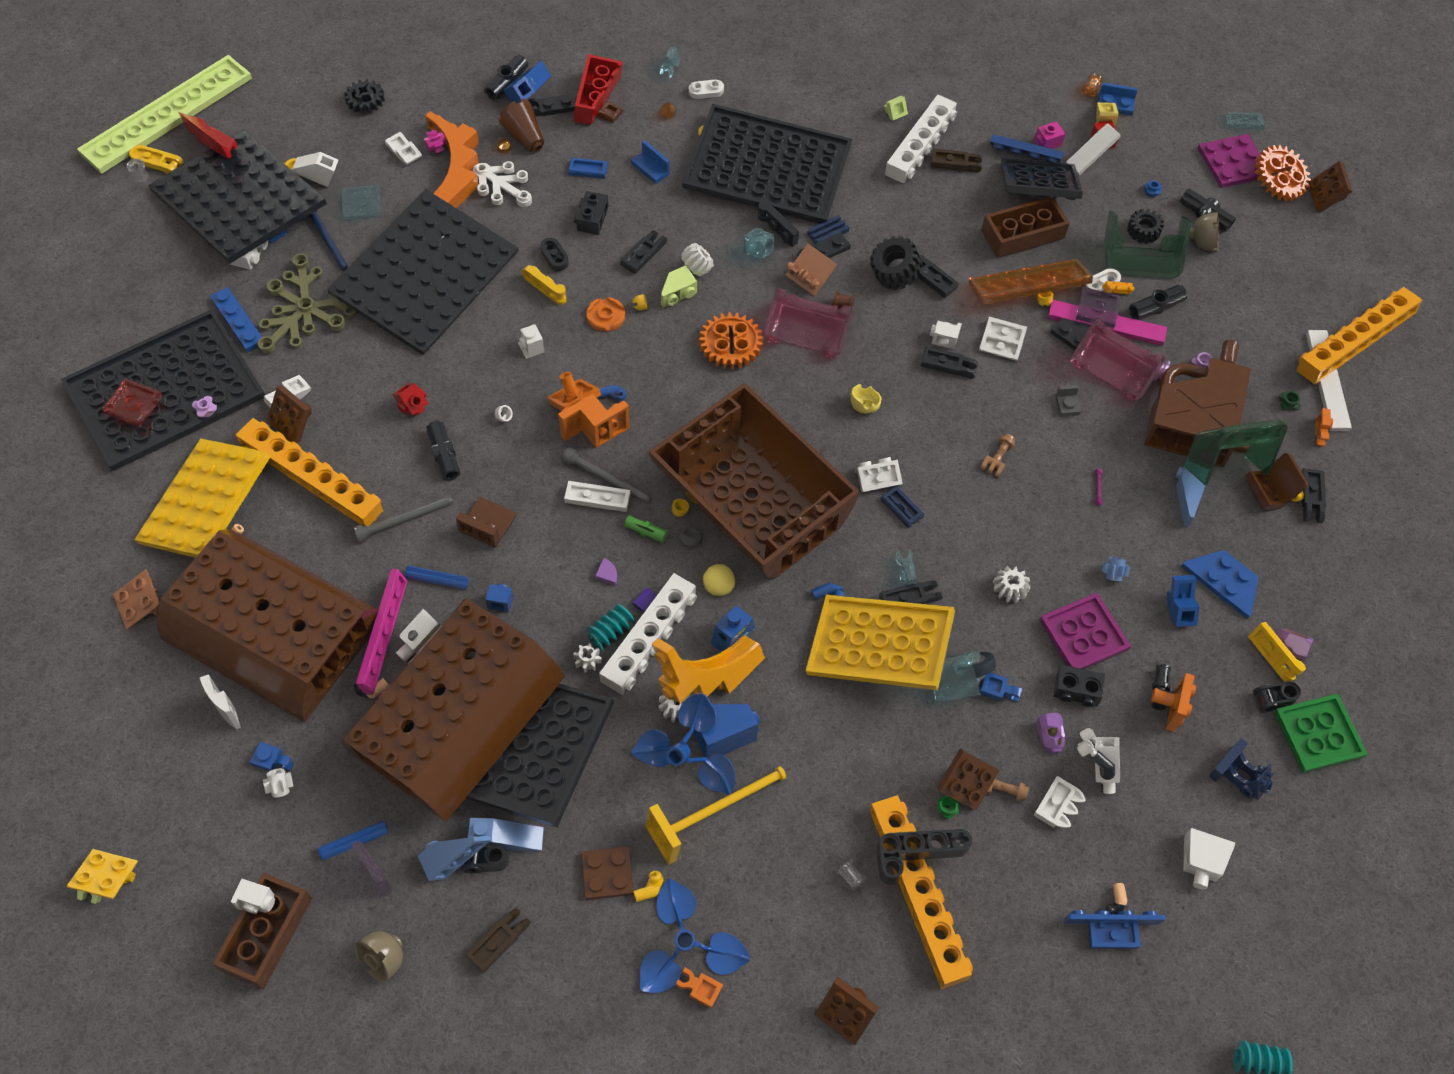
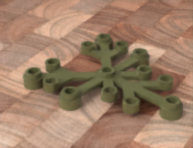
M303 253L296 254L292 259L295 269L298 270L299 277L292 271L283 273V279L286 283H293L300 287L301 298L285 290L282 281L279 279H272L267 283L270 295L281 296L293 303V305H276L272 308L273 316L276 318H264L259 321L262 331H269L272 327L281 326L271 337L264 336L258 340V347L264 354L272 353L276 348L275 344L289 330L291 332V339L289 341L293 349L301 348L303 342L299 336L298 321L302 317L304 319L303 332L307 336H311L316 332L315 326L312 323V315L328 323L333 331L344 329L345 321L342 315H329L320 310V308L334 306L344 312L347 318L356 316V311L334 297L314 301L309 297L308 286L315 279L322 278L323 271L320 267H313L307 275L306 269L310 263L307 255ZM287 313H294L292 316L283 317Z

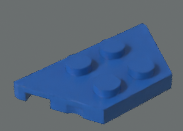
M1225 550L1185 561L1181 567L1194 575L1198 581L1246 619L1251 616L1259 577Z

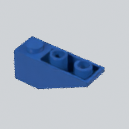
M541 60L503 89L511 102L520 103V99H527L551 77V74Z

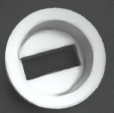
M503 405L495 409L494 415L498 421L506 422L511 420L513 412L509 406Z

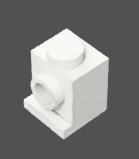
M937 321V325L933 324L930 336L933 337L932 344L955 349L962 323L953 325L948 322Z
M536 325L520 329L521 338H519L518 344L525 358L544 353L543 339Z
M241 879L231 903L239 910L243 908L254 914H257L258 911L266 913L274 905L275 894L269 887Z

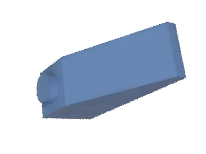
M1189 460L1186 461L1184 467L1180 466L1175 476V478H1178L1176 489L1183 523L1186 527H1189L1195 516L1211 471L1210 468Z
M470 818L468 838L490 836L491 841L487 844H500L505 850L542 851L544 828L494 818Z
M490 836L428 843L425 846V850L418 855L428 880L448 878L490 842L491 838Z

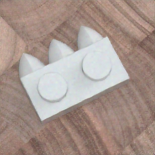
M1057 776L1034 816L1053 828L1055 826L1071 827L1069 819L1063 813L1068 815L1078 814L1076 806L1071 801L1085 802V796L1077 787Z

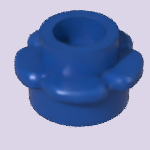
M1155 180L1149 181L1144 185L1145 193L1150 197H1156L1161 193L1162 185Z

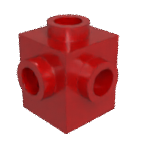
M407 383L392 394L398 402L396 404L398 409L406 415L417 416L429 404L426 400V393L420 387L418 388L415 383Z

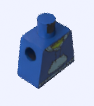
M734 606L716 624L711 644L722 652L737 642L743 635L748 637L755 630L753 618L740 607Z

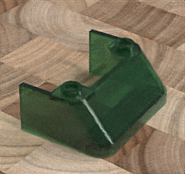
M1109 210L1104 238L1107 269H1115L1120 274L1167 278H1176L1181 275L1185 263L1192 224L1191 220L1181 216L1178 235L1165 236L1161 241L1160 249L1123 246L1124 236L1116 230L1119 215Z
M1280 419L1199 432L1194 437L1184 467L1201 483L1208 485L1221 449L1250 445L1245 458L1265 475H1269L1288 427Z

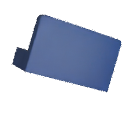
M644 140L642 142V152L631 159V164L657 184L670 175L669 160Z

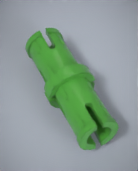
M631 515L627 517L624 524L625 528L640 533L642 537H650L661 543H664L668 536L667 530L652 525L650 521L644 522ZM639 526L645 527V528H647V529H649V530H652V531H654V532L652 533V532L647 531V530H645V529H643V528H640Z

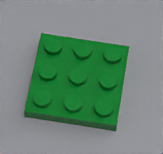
M1338 694L1278 708L1274 711L1302 773L1358 760L1368 755Z

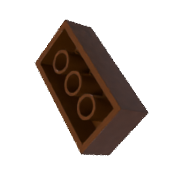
M1047 197L985 215L981 231L998 258L1064 239L1070 223L1056 200Z
M262 873L257 884L269 887L275 894L272 909L266 913L258 911L257 914L242 909L212 963L219 971L263 990L312 900V897L306 890L266 873Z

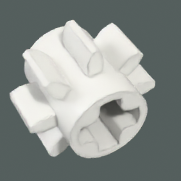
M590 643L588 646L582 647L580 645L579 653L573 654L574 659L577 660L575 662L576 668L582 667L584 673L590 669L596 671V663H601V657L598 656L600 654L599 648L594 650Z
M282 768L269 771L266 774L267 778L263 779L265 793L271 792L272 797L275 798L287 795L290 792L289 787H293L291 773L285 774Z

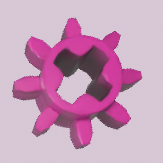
M436 130L426 133L428 137L424 138V142L428 151H434L436 154L444 151L443 146H446L447 142L443 133H437Z

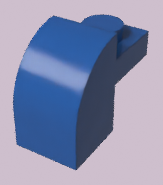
M1194 575L1173 576L1171 591H1167L1170 617L1176 627L1197 626L1200 606L1194 599L1197 582Z

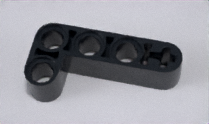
M964 829L884 834L879 840L876 851L880 879L889 885L896 884L904 871L903 860L962 857L968 852L972 844V836ZM931 841H938L942 848L933 847ZM908 842H913V843H915V844L917 845L918 849H916V850L910 849V848L907 846V843H908ZM883 844H891L894 847V850H885ZM890 866L895 868L897 870V874H889L886 871V867Z

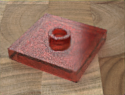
M125 378L102 410L104 414L141 427L163 395L161 391Z

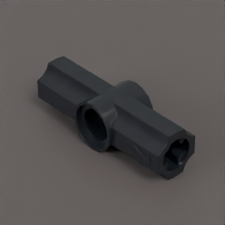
M518 54L507 65H501L498 68V74L484 88L487 96L492 100L498 99L504 92L503 89L514 82L528 67V61L524 56Z
M1189 188L1179 201L1195 211L1197 218L1203 214L1218 212L1219 227L1225 231H1228L1236 220V217L1220 208V204L1216 199H1206Z
M1175 285L1166 290H1155L1151 296L1130 304V315L1133 319L1139 320L1151 314H1161L1164 309L1187 299L1186 289L1183 285Z
M438 420L432 421L426 426L431 441L430 446L435 462H438L443 480H454L460 475V469L455 459L456 454L452 441L448 438L444 423Z

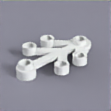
M510 161L504 162L503 166L491 167L486 163H479L474 166L473 172L479 179L477 189L480 196L489 194L488 179L493 183L491 199L494 205H501L503 203L500 187L516 197L519 206L528 207L531 205L532 197L528 191H520L509 184L513 182L526 183L528 181V173L526 171H518L517 175H495L496 173L512 174L514 172V164Z

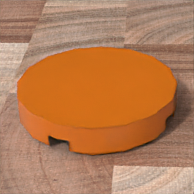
M614 298L596 299L587 308L588 323L596 330L603 332L613 331L622 326L625 321V308L621 302Z

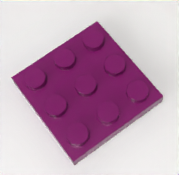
M1249 134L1198 145L1197 149L1220 188L1256 181L1260 177V175L1255 174V171L1258 169L1254 167L1257 163L1255 160L1259 157L1260 152Z
M1098 593L1042 615L1039 619L1067 666L1086 669L1126 652L1131 648V645Z

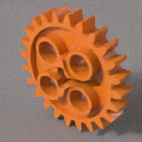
M1272 145L1263 150L1255 160L1257 163L1254 167L1258 169L1255 171V174L1260 175L1257 180L1263 182L1260 185L1261 187H1267L1265 192L1271 191V196L1277 195L1278 200L1283 198L1286 202L1287 200L1293 201L1298 199L1310 187L1308 183L1311 179L1307 177L1310 173L1305 171L1308 166H1303L1304 160H1299V154L1294 155L1293 149L1289 152L1287 146L1282 149L1281 145L1277 147Z
M729 312L728 316L725 317L721 313L719 319L713 316V322L707 320V326H702L699 338L700 351L704 352V358L709 357V363L716 361V367L723 364V369H726L727 365H730L733 370L734 366L738 365L741 369L742 363L749 366V360L755 362L756 356H760V350L763 347L762 330H758V324L753 325V319L747 321L746 315L739 318V313H736L734 317ZM729 327L732 328L733 354H730Z

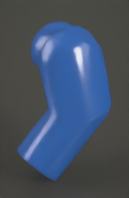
M617 385L599 388L601 393L599 399L611 397L616 401H623L627 396L626 391Z
M826 583L812 589L815 599L825 595L845 597L844 589L833 583Z

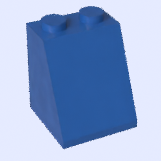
M712 704L716 712L714 727L705 733H700L695 729L693 732L704 757L709 760L715 753L724 755L757 740V732H759L758 724L760 719L757 712L751 710L749 704Z

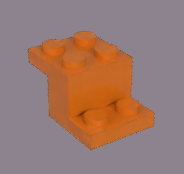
M594 394L581 398L576 404L566 407L558 413L560 434L565 441L583 432L596 448L630 428L629 405L625 401L614 404L606 410Z

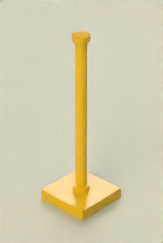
M779 766L767 776L672 825L669 824L659 805L656 804L648 810L645 827L667 864L670 865L677 861L681 842L676 833L777 780L782 781L786 779V773Z

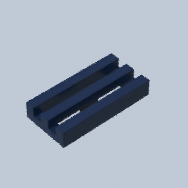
M838 215L827 220V222L808 229L807 234L814 243H818L839 232L842 234L849 232V226H845V221H841V217Z
M897 486L881 496L880 500L907 528L924 517V513ZM894 493L916 514L915 516L893 495Z

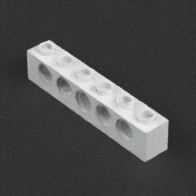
M940 95L935 97L887 162L886 176L903 184L908 178L911 179L913 177L915 168L922 165L924 156L930 154L932 145L938 143L941 133H945L949 122L954 121L957 115V111H955L956 102Z
M673 573L599 673L601 683L621 695L626 690L630 691L636 682L635 677L639 672L642 674L648 666L647 661L651 655L654 656L655 654L651 644L657 638L667 640L673 631V625L683 619L685 615L684 610L687 606L691 607L697 598L696 585ZM672 600H678L679 602H678V603H671L670 601H672ZM665 616L667 619L660 620L658 617ZM647 633H654V634H655V635L652 636V637L646 636ZM636 649H640L643 652L636 654L633 651ZM624 666L630 667L627 671L621 670Z

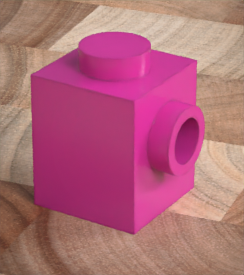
M1057 121L1038 127L1034 137L1035 144L1050 149L1060 147L1063 144L1065 132Z

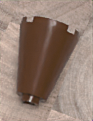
M520 99L521 102L517 104L515 101L511 102L500 112L501 119L498 118L499 123L530 152L540 151L543 148L544 139L531 103L527 99Z

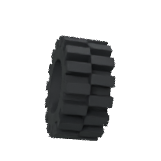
M1140 209V212L1136 210L1131 215L1127 232L1129 231V236L1133 235V240L1139 239V243L1142 240L1144 244H1148V241L1153 243L1161 235L1164 220L1163 218L1160 219V214L1155 215L1156 211L1154 210L1153 212H1150V209L1146 211ZM1140 224H1147L1151 229L1143 228Z

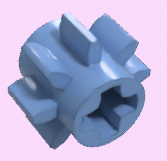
M1110 557L1109 562L1103 561L1102 571L1106 573V579L1122 581L1123 576L1128 577L1130 567L1125 564L1126 560L1119 557Z

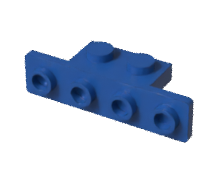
M1075 910L1071 911L1064 918V924H1088L1090 949H1139L1141 945L1138 925H1159L1165 921V915H1157L1156 911L1142 912V915H1133V911H1120L1118 915L1109 914V911H1095L1094 914H1085V911Z

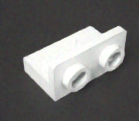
M891 457L879 459L878 464L871 465V461L859 463V467L854 469V473L858 475L861 493L903 484L898 460L891 461Z

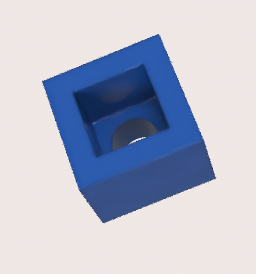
M490 584L485 599L487 608L509 612L513 599L512 589L504 584Z

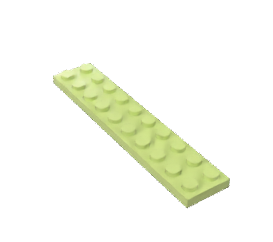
M227 55L77 148V150L86 161L102 174L128 158L131 148L136 145L147 146L183 123L178 112L191 116L196 115L251 80V73Z

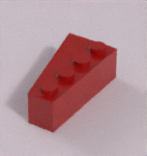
M591 54L587 55L575 103L573 121L592 125L598 115V111L603 107L621 78L622 61Z

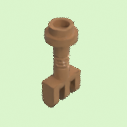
M1004 434L999 438L998 441L1001 445L993 458L987 455L980 469L985 470L988 464L990 465L988 473L992 474L993 470L997 468L995 476L999 478L1006 465L1000 461L1007 449H1012L1015 445V438L1010 434Z
M994 780L986 794L990 796L992 789L1001 790L1016 795V800L1021 802V800L1026 801L1029 787H1026L1025 783H1021L1020 787Z

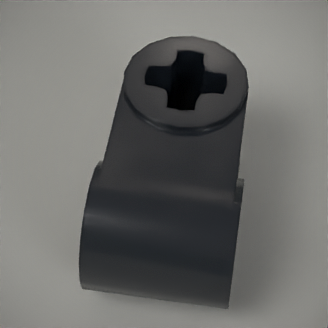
M1287 681L1257 687L1253 690V694L1257 696L1260 703V712L1267 713L1278 708L1293 705L1301 696V688L1295 682ZM1284 692L1290 694L1291 697L1286 696Z
M486 844L464 863L462 872L502 871L508 866L509 857L504 847L500 844ZM502 854V858L499 861H491L494 855Z

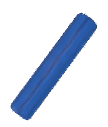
M410 565L405 570V577L409 579L464 590L467 589L469 583L468 578L465 576Z
M384 821L378 822L318 848L319 856L322 860L331 858L388 834V828Z

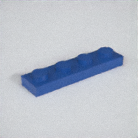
M992 134L990 144H993L995 149L1003 150L1005 147L1011 149V152L1021 155L1024 152L1028 153V157L1047 158V162H1061L1064 154L1062 151Z
M224 288L210 295L211 300L246 352L248 353L258 348V340L262 336L229 288Z

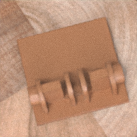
M807 243L795 262H789L786 266V269H788L786 276L816 296L838 264Z
M146 569L113 594L126 630L148 614L153 613L155 616L158 614L160 596L157 594L158 591L153 586L154 581L150 578Z

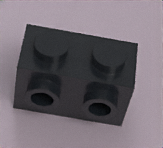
M586 191L584 198L580 199L579 212H576L574 216L577 231L596 235L600 234L609 208L608 195Z

